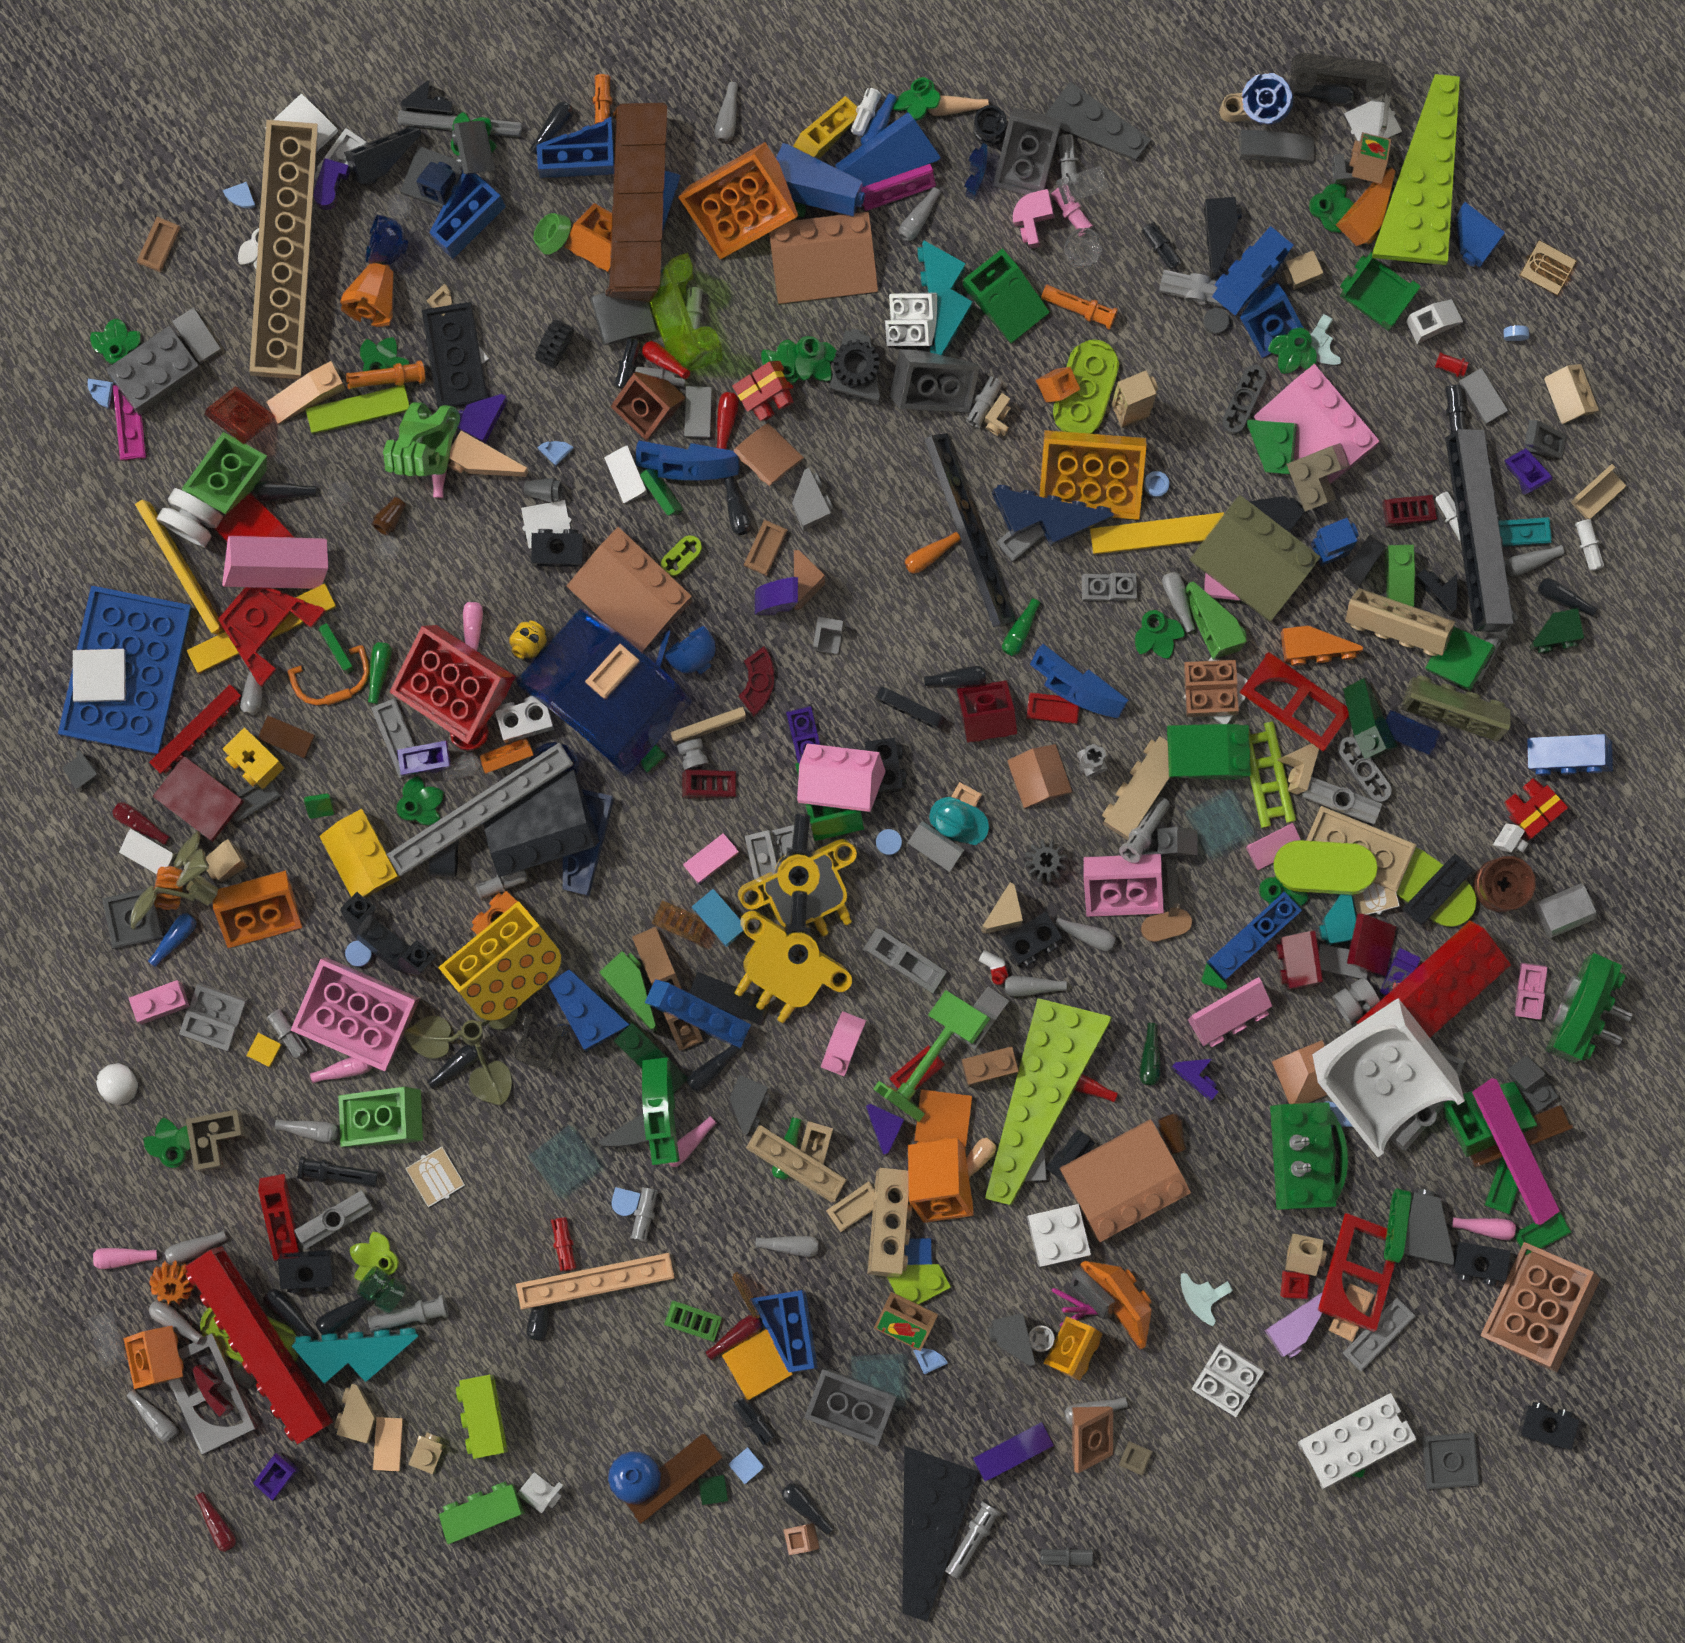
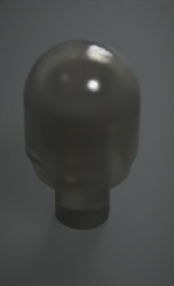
M242 1363L236 1365L232 1372L235 1381L243 1388L249 1390L252 1387L260 1393L256 1387L258 1382L254 1375H249Z

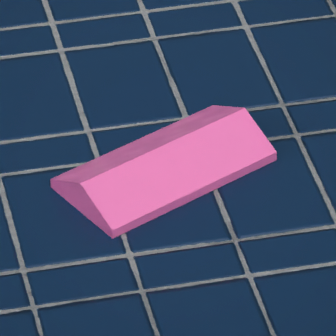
M228 536L222 585L224 587L314 589L323 584L328 570L327 540L322 538Z

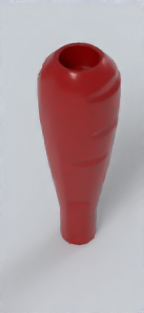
M649 341L644 344L642 354L648 361L679 375L683 379H687L690 376V371L683 367L662 345L655 341Z
M724 392L719 398L716 448L725 450L727 448L739 406V398L735 393Z
M1084 1074L1081 1075L1075 1091L1101 1097L1112 1102L1115 1101L1118 1094Z

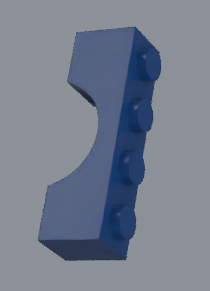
M655 979L645 1001L646 1004L705 1031L706 1034L738 1048H741L751 1024L670 983Z

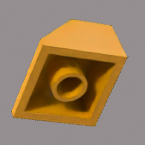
M1066 1316L1044 1364L1080 1381L1088 1370L1090 1359L1098 1349L1103 1334L1092 1326Z

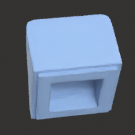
M748 1447L728 1464L744 1484L764 1468Z

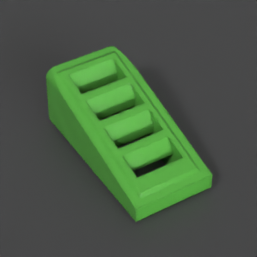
M672 1300L664 1325L714 1342L722 1317ZM678 1308L683 1309L679 1323H673ZM688 1311L692 1312L693 1315L689 1327H685L684 1323ZM701 1315L703 1318L699 1330H694L697 1317ZM708 1318L713 1319L709 1333H703Z

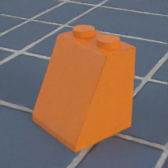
M945 1137L938 1141H919L916 1144L908 1145L909 1202L922 1221L927 1223L974 1216L966 1151L960 1140L954 1137Z

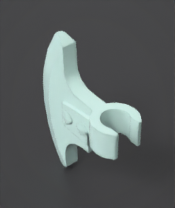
M1323 314L1316 328L1311 333V345L1317 352L1316 361L1323 364L1337 365L1341 363V359L1331 352L1330 344L1333 338L1325 333L1333 320ZM1297 338L1295 340V343L1301 344L1303 343L1304 339Z
M1181 1274V1287L1187 1304L1202 1321L1213 1326L1216 1320L1211 1312V1306L1214 1302L1233 1291L1227 1281L1213 1289L1208 1281L1203 1284H1196L1190 1279L1188 1274Z

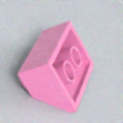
M807 744L799 764L798 803L871 812L885 774L880 753Z
M1161 854L1142 855L1139 862L1136 863L1128 862L1122 856L1084 857L1086 916L1164 913Z
M1258 977L1193 1014L1188 1021L1203 1047L1209 1044L1212 1048L1224 1041V1034L1232 1031L1234 1035L1247 1028L1245 1022L1252 1018L1257 1022L1268 1016L1267 1010L1272 1007V1004L1261 979Z

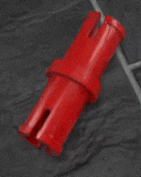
M567 1217L551 1220L555 1240L553 1247L557 1251L560 1272L576 1269L572 1248L574 1241L570 1238Z

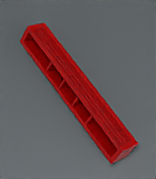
M229 684L149 763L160 774L162 772L166 774L172 768L170 765L174 761L177 763L183 757L182 753L185 750L189 752L195 746L193 742L197 739L201 740L206 735L205 731L208 728L212 729L218 724L216 720L220 716L224 718L230 712L228 709L232 705L235 707L241 701L239 699L241 695Z

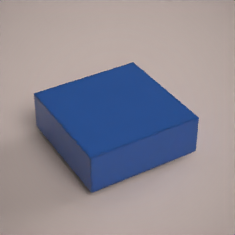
M931 1238L909 1239V1244L905 1245V1255L908 1256L907 1265L932 1264Z

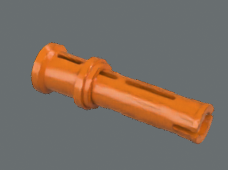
M1046 284L1041 296V300L1083 315L1086 321L1091 322L1093 320L1105 325L1106 329L1109 330L1118 312V309L1115 307L1110 309L1098 304L1097 300H1091L1090 302Z
M421 360L416 361V364L408 365L396 363L393 365V368L346 373V382H349L347 384L348 389L390 383L403 386L404 383L418 381L420 384L425 382V371Z

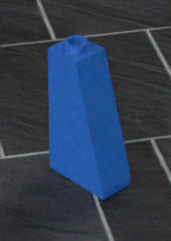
M907 112L835 166L837 169L861 180L862 187L933 163L941 157L911 114Z
M785 143L782 144L776 159L780 164L794 202L850 216L855 215L857 208L862 207L865 199L861 180Z

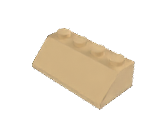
M1358 588L1350 599L1345 621L1350 623L1354 629L1360 631L1368 629L1375 632L1377 637L1399 640V644L1409 648L1414 646L1422 648L1424 653L1431 656L1444 654L1455 625L1453 620Z

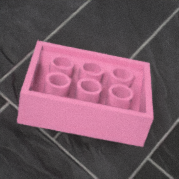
M1315 364L1291 382L1253 416L1255 420L1297 423L1294 461L1341 443L1350 467L1328 475L1330 484L1374 450L1380 442Z
M325 957L319 961L291 1031L386 1071L412 1019L420 998Z

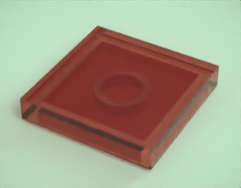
M236 386L210 405L204 415L242 444L247 443L267 427L275 417Z

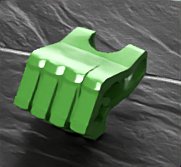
M413 402L406 411L399 426L398 440L396 442L395 440H387L383 450L385 471L407 476L444 474L447 470L452 439L460 422V414L453 406L443 405L439 407L435 414L431 415L429 408L424 403Z

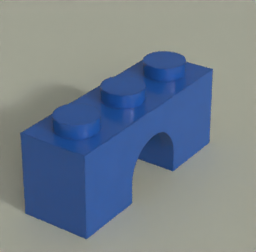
M1348 518L1320 528L1316 533L1317 538L1313 539L1311 545L1314 552L1320 556L1318 561L1322 567L1348 556L1354 548L1359 534L1355 524H1350Z

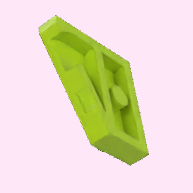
M939 1264L907 1265L906 1271H902V1275L899 1277L886 1276L895 1294L916 1304H920L951 1288Z

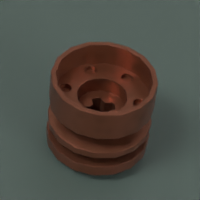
M1502 856L1484 863L1476 872L1473 881L1474 892L1478 901L1485 908L1494 912H1507L1524 906L1532 898L1536 888L1535 875L1531 867L1524 860L1514 856ZM1503 879V883L1507 884V888L1501 891V887L1497 886V882Z

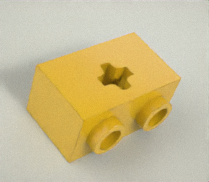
M245 727L223 748L224 752L228 755L225 760L235 770L240 767L245 772L242 777L252 787L257 784L263 790L284 769L283 765ZM251 757L255 760L253 763L248 761Z

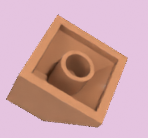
M1323 1040L1272 1061L1289 1104L1309 1103L1328 1095L1318 1083L1312 1055L1325 1046Z

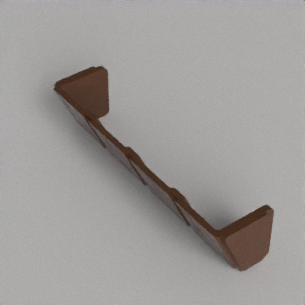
M625 103L617 106L613 112V118L616 119L610 276L609 287L606 289L605 295L611 298L650 302L658 293L661 275L666 103Z

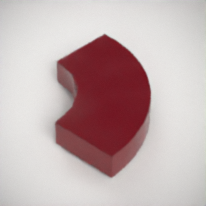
M765 646L744 660L748 670V682L738 697L753 717L767 704L774 685L773 663Z

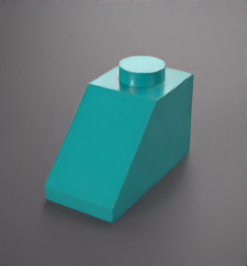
M1340 894L1323 918V925H1319L1321 941L1326 940V945L1330 946L1352 941L1356 916L1351 895Z

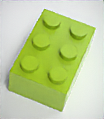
M494 1375L459 1380L460 1386L456 1387L458 1402H463L464 1412L460 1413L463 1428H468L469 1438L465 1439L467 1453L472 1454L473 1459L507 1453L508 1449Z

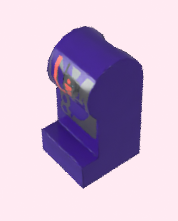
M324 158L313 194L316 205L320 209L331 210L337 204L336 192L340 180H348L350 174L349 165Z
M1399 948L1381 986L1380 993L1384 995L1390 993L1415 970L1421 958Z

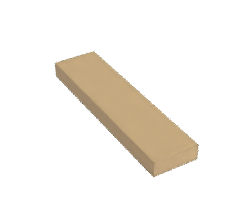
M761 1125L757 1127L746 1147L747 1150L830 1202H835L847 1180Z

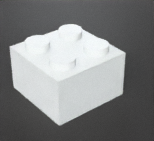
M1079 1204L1027 1216L1038 1267L1091 1255Z

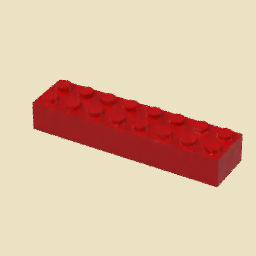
M221 1246L211 1249L186 1265L185 1268L188 1271L186 1273L187 1279L193 1286L197 1285L202 1293L200 1295L201 1301L207 1308H211L216 1315L214 1321L219 1329L225 1330L228 1334L230 1347L234 1352H239L242 1356L244 1369L249 1375H254L258 1382L256 1384L258 1391L263 1397L267 1396L272 1404L270 1406L272 1413L277 1419L281 1418L286 1428H284L287 1437L298 1445L333 1423L332 1418L224 1248Z

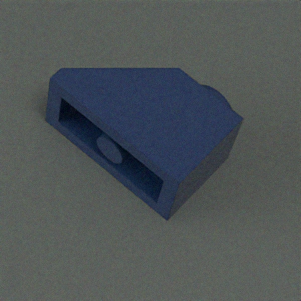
M430 162L419 175L416 183L421 196L444 205L456 176L450 165L443 162H438V164Z

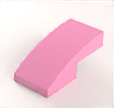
M1528 963L1520 964L1515 1016L1541 1019L1547 966Z

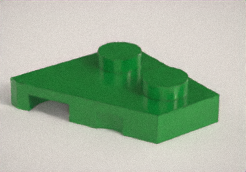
M1247 420L1249 431L1265 472L1290 474L1287 464L1294 461L1297 423Z

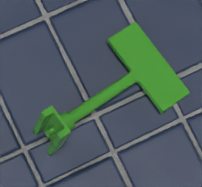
M945 990L928 1014V1016L945 1026V1029L906 1083L903 1082L898 1090L880 1081L873 1088V1090L918 1122H920L925 1113L910 1099L916 1092L914 1089L954 1033L973 1044L990 1020L988 1016Z

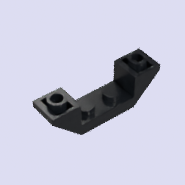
M356 892L340 909L354 937L394 970L420 975L436 958V955L417 940L409 947L373 917L377 907Z

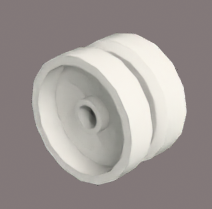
M174 488L168 501L178 511L171 508H162L156 520L179 536L205 548L212 536L200 524L209 528H217L223 516L210 505L180 489Z

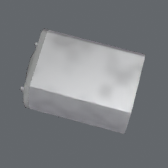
M1578 884L1535 902V909L1549 938L1597 918V910H1595L1593 901L1583 884Z

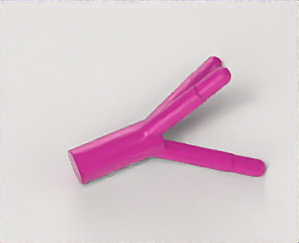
M1056 1288L1052 1289L1053 1293L1079 1306L1062 1308L1064 1313H1077L1070 1318L1078 1320L1085 1315H1099L1089 1304H1085Z

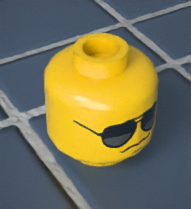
M535 621L521 622L509 637L512 653L520 659L525 657L529 659L535 658L547 642L545 629Z

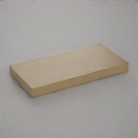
M1323 806L1320 807L1306 840L1353 843L1366 847L1374 855L1377 862V876L1374 883L1396 893L1416 848L1414 843Z

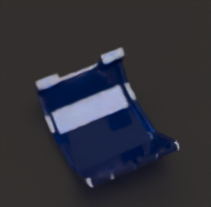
M585 609L576 611L568 620L566 626L560 629L549 642L550 644L544 647L532 661L533 663L528 665L517 678V685L522 690L545 705L578 732L612 763L614 770L623 776L628 775L634 770L692 702L682 688L656 663L623 635ZM621 644L640 662L605 700L587 685L585 681L612 651Z

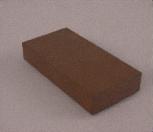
M267 715L257 739L305 759L315 735Z

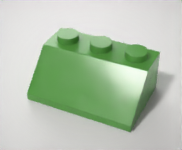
M505 1481L492 1486L493 1492L483 1496L482 1491L468 1496L469 1502L460 1506L458 1501L443 1506L444 1512L439 1514L447 1544L524 1514L525 1512L514 1484L508 1486Z

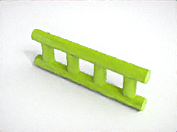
M1273 721L1264 723V732L1250 734L1249 730L1250 781L1261 828L1270 827V818L1285 815L1286 823L1296 821L1291 795L1288 791L1289 787L1284 765L1282 762L1277 761L1282 756ZM1268 741L1271 756L1256 759L1253 744ZM1273 766L1277 781L1262 784L1258 769ZM1279 791L1282 806L1267 809L1264 794Z

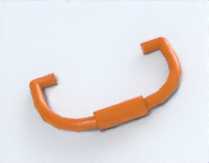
M359 645L349 649L350 655L359 652L363 663L364 672L357 686L350 690L347 688L324 696L322 699L310 698L301 691L295 677L296 673L303 671L300 665L288 670V676L296 695L305 703L316 706L324 704L329 706L352 698V695L364 687L370 674L369 661L364 647Z

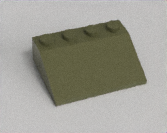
M1239 495L1231 502L1189 560L1270 622L1305 579L1320 556Z
M1418 675L1417 678L1412 677L1410 679L1401 710L1497 742L1509 731L1510 709L1505 708L1504 703L1497 700H1490V702L1481 700V696L1473 692H1466V694L1457 692L1456 687L1443 683L1441 686L1431 683L1432 680L1425 676Z

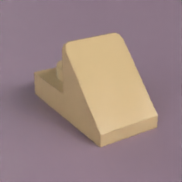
M1312 743L1277 760L1294 767L1288 777V782L1290 783L1288 791L1296 795L1307 791L1319 751V748Z

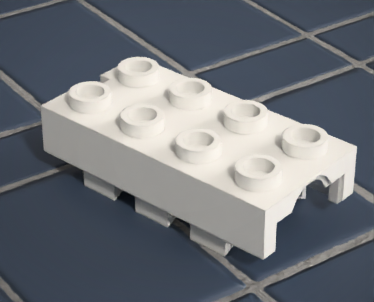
M1391 1393L1298 1442V1446L1303 1450L1311 1463L1322 1490L1416 1441L1407 1421L1401 1423L1397 1416L1401 1410Z

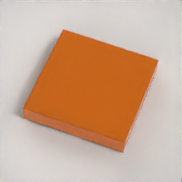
M525 737L481 754L480 760L486 774L533 756V752L528 738Z
M921 1089L918 1108L925 1115L920 1122L917 1121L914 1141L931 1142L945 1137L958 1138L964 1148H966L972 1096Z

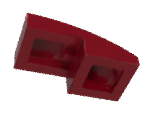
M205 1364L195 1366L193 1369L194 1377L206 1402L219 1417L229 1415L235 1407L217 1390L223 1381Z

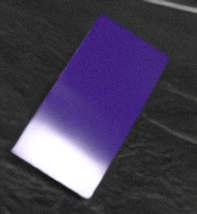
M811 706L786 711L798 763L801 761L807 744L820 745Z

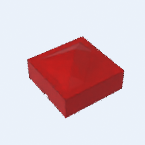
M1283 1270L1280 1296L1283 1298L1308 1299L1310 1275Z

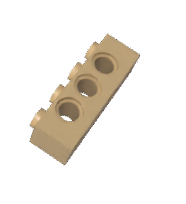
M879 1168L876 1171L867 1274L899 1277L902 1275V1271H906L908 1256L904 1255V1245L909 1244L910 1230H906L907 1219L910 1220L912 1205L908 1204V1171ZM889 1191L898 1193L900 1197L899 1203L889 1201ZM886 1217L896 1219L898 1223L896 1229H890L886 1225ZM889 1242L895 1246L894 1255H889L884 1251V1243Z

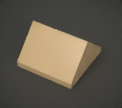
M1011 882L983 924L981 930L983 933L987 934L1021 926L1023 919L1015 885Z

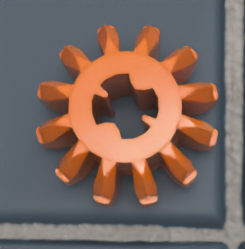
M161 866L157 871L155 888L161 887L182 892L183 886L180 888L176 886L182 869L172 866ZM159 893L156 895L154 905L163 910H177L181 897Z
M175 1260L172 1265L164 1261L162 1267L156 1266L149 1283L152 1294L158 1295V1302L165 1299L169 1306L172 1301L180 1304L182 1299L188 1300L194 1286L186 1277L188 1272L185 1268L186 1264L177 1266V1261Z

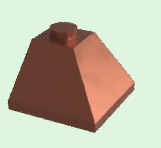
M635 372L610 407L647 441L677 411L686 397L668 380Z

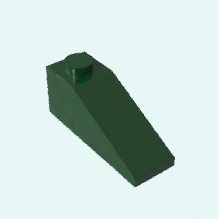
M1363 678L1343 688L1353 734L1364 759L1377 758L1397 748L1398 746L1367 679Z
M633 1023L614 1040L615 1044L641 1069L643 1060L666 1058ZM669 1060L673 1092L675 1093L687 1081V1077Z

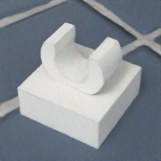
M1506 823L1493 845L1501 851L1512 852L1514 849L1524 852L1528 843L1521 839L1525 832L1518 825Z

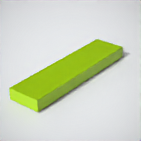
M405 385L306 408L311 433L316 434L403 413L408 410L410 405Z

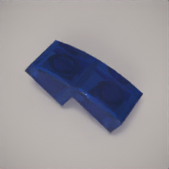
M984 143L980 149L975 148L968 159L971 162L970 171L976 175L971 174L964 187L967 188L966 197L975 201L980 191L986 172L988 150L987 145Z
M1390 710L1386 718L1394 740L1431 755L1441 731L1394 710Z

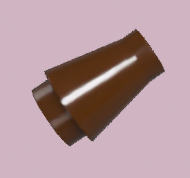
M393 497L384 508L373 516L372 526L381 534L388 536L390 532H394L406 504L401 499Z
M1177 1113L1158 1119L1159 1126L1157 1128L1168 1144L1171 1153L1174 1154L1185 1150L1182 1119L1178 1118Z

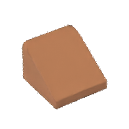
M813 1523L784 1529L789 1555L819 1549L816 1529Z

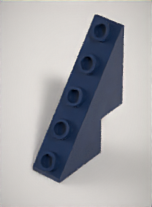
M997 485V488H994L991 493L1012 537L1040 525L1050 547L1105 523L1114 516V513L1111 512L1112 509L1108 507L1097 506L1094 509L1086 507L1087 504L1081 501H1072L1071 504L1062 502V498L1057 496L1039 497L1036 492L1030 490H1022V493L1012 491V487L1007 485Z

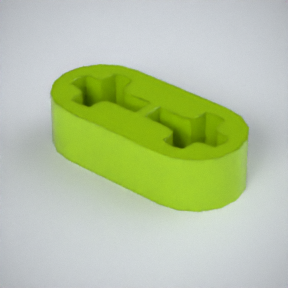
M691 535L682 538L663 557L661 568L672 578L682 574L701 554L702 546L700 540ZM686 542L689 544L695 542L696 552L689 551L683 556L682 553L686 550L684 544ZM680 557L681 560L677 563L678 570L671 569L668 571L667 561L674 562Z

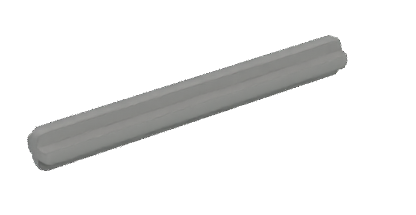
M400 110L398 113V124L453 130V121L457 116ZM491 120L492 129L490 135L521 136V123Z

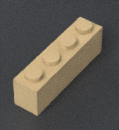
M1147 371L1117 383L1112 407L1121 428L1150 416L1158 386L1154 377H1149Z
M1160 736L1156 742L1151 739L1144 750L1147 756L1142 763L1137 761L1130 771L1133 777L1129 784L1123 782L1116 793L1119 799L1115 805L1110 803L1102 814L1106 818L1103 825L1126 840H1129V833L1132 829L1138 827L1170 778L1168 742Z

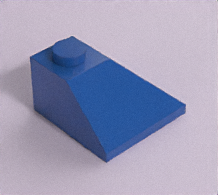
M1464 202L1455 218L1459 251L1463 255L1462 259L1472 267L1476 265L1480 268L1498 246L1505 232Z
M1277 282L1255 294L1240 316L1261 358L1271 354L1268 351V347L1276 336L1288 335L1294 328H1303L1289 299Z

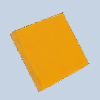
M767 1329L722 1355L747 1400L793 1375L792 1372H788Z

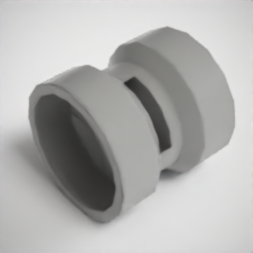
M701 739L690 740L677 746L679 754L684 756L682 762L684 771L708 765L706 755L701 752L703 749Z

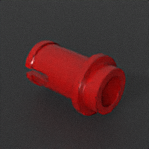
M1440 352L1435 368L1454 373L1456 377H1459V375L1464 377L1469 362L1464 361L1465 358L1460 360Z

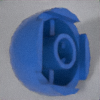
M1274 73L1254 76L1247 82L1242 91L1244 111L1252 120L1260 124L1273 125L1281 122L1288 116L1293 106L1291 87L1282 77Z
M705 626L690 632V636L680 643L678 641L665 652L667 661L674 669L686 674L695 671L701 674L711 667L709 661L715 655L716 645L711 633Z
M630 1451L621 1454L614 1460L609 1469L608 1482L611 1491L618 1499L628 1504H640L647 1501L656 1494L660 1486L661 1473L658 1465L652 1457L643 1452Z

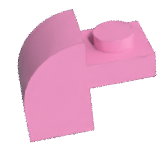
M1048 189L1025 195L1018 201L1013 211L1015 227L1024 225V228H1020L1023 243L1028 242L1030 249L1040 247L1035 222L1055 218Z
M842 1011L826 1049L821 1068L845 1077L866 1020Z

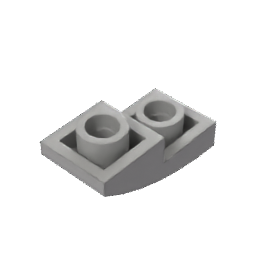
M1136 573L1082 575V601L1137 599Z

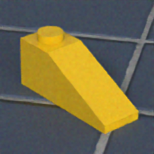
M844 96L802 131L793 147L817 159L821 158L854 124L857 116V106Z

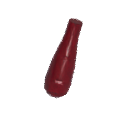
M119 802L112 811L113 817L120 823L157 840L163 845L168 842L170 837L160 831L149 819L131 805Z
M746 1316L731 1328L713 1347L705 1352L706 1355L712 1360L719 1354L742 1344L760 1333L763 1326L757 1316Z
M199 1493L195 1496V1499L201 1508L212 1539L220 1551L226 1552L236 1545L235 1536L218 1511L209 1502L205 1493Z

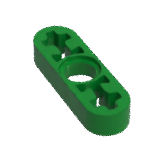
M1396 1188L1393 1192L1384 1249L1385 1260L1399 1263L1403 1257L1411 1202L1410 1191Z

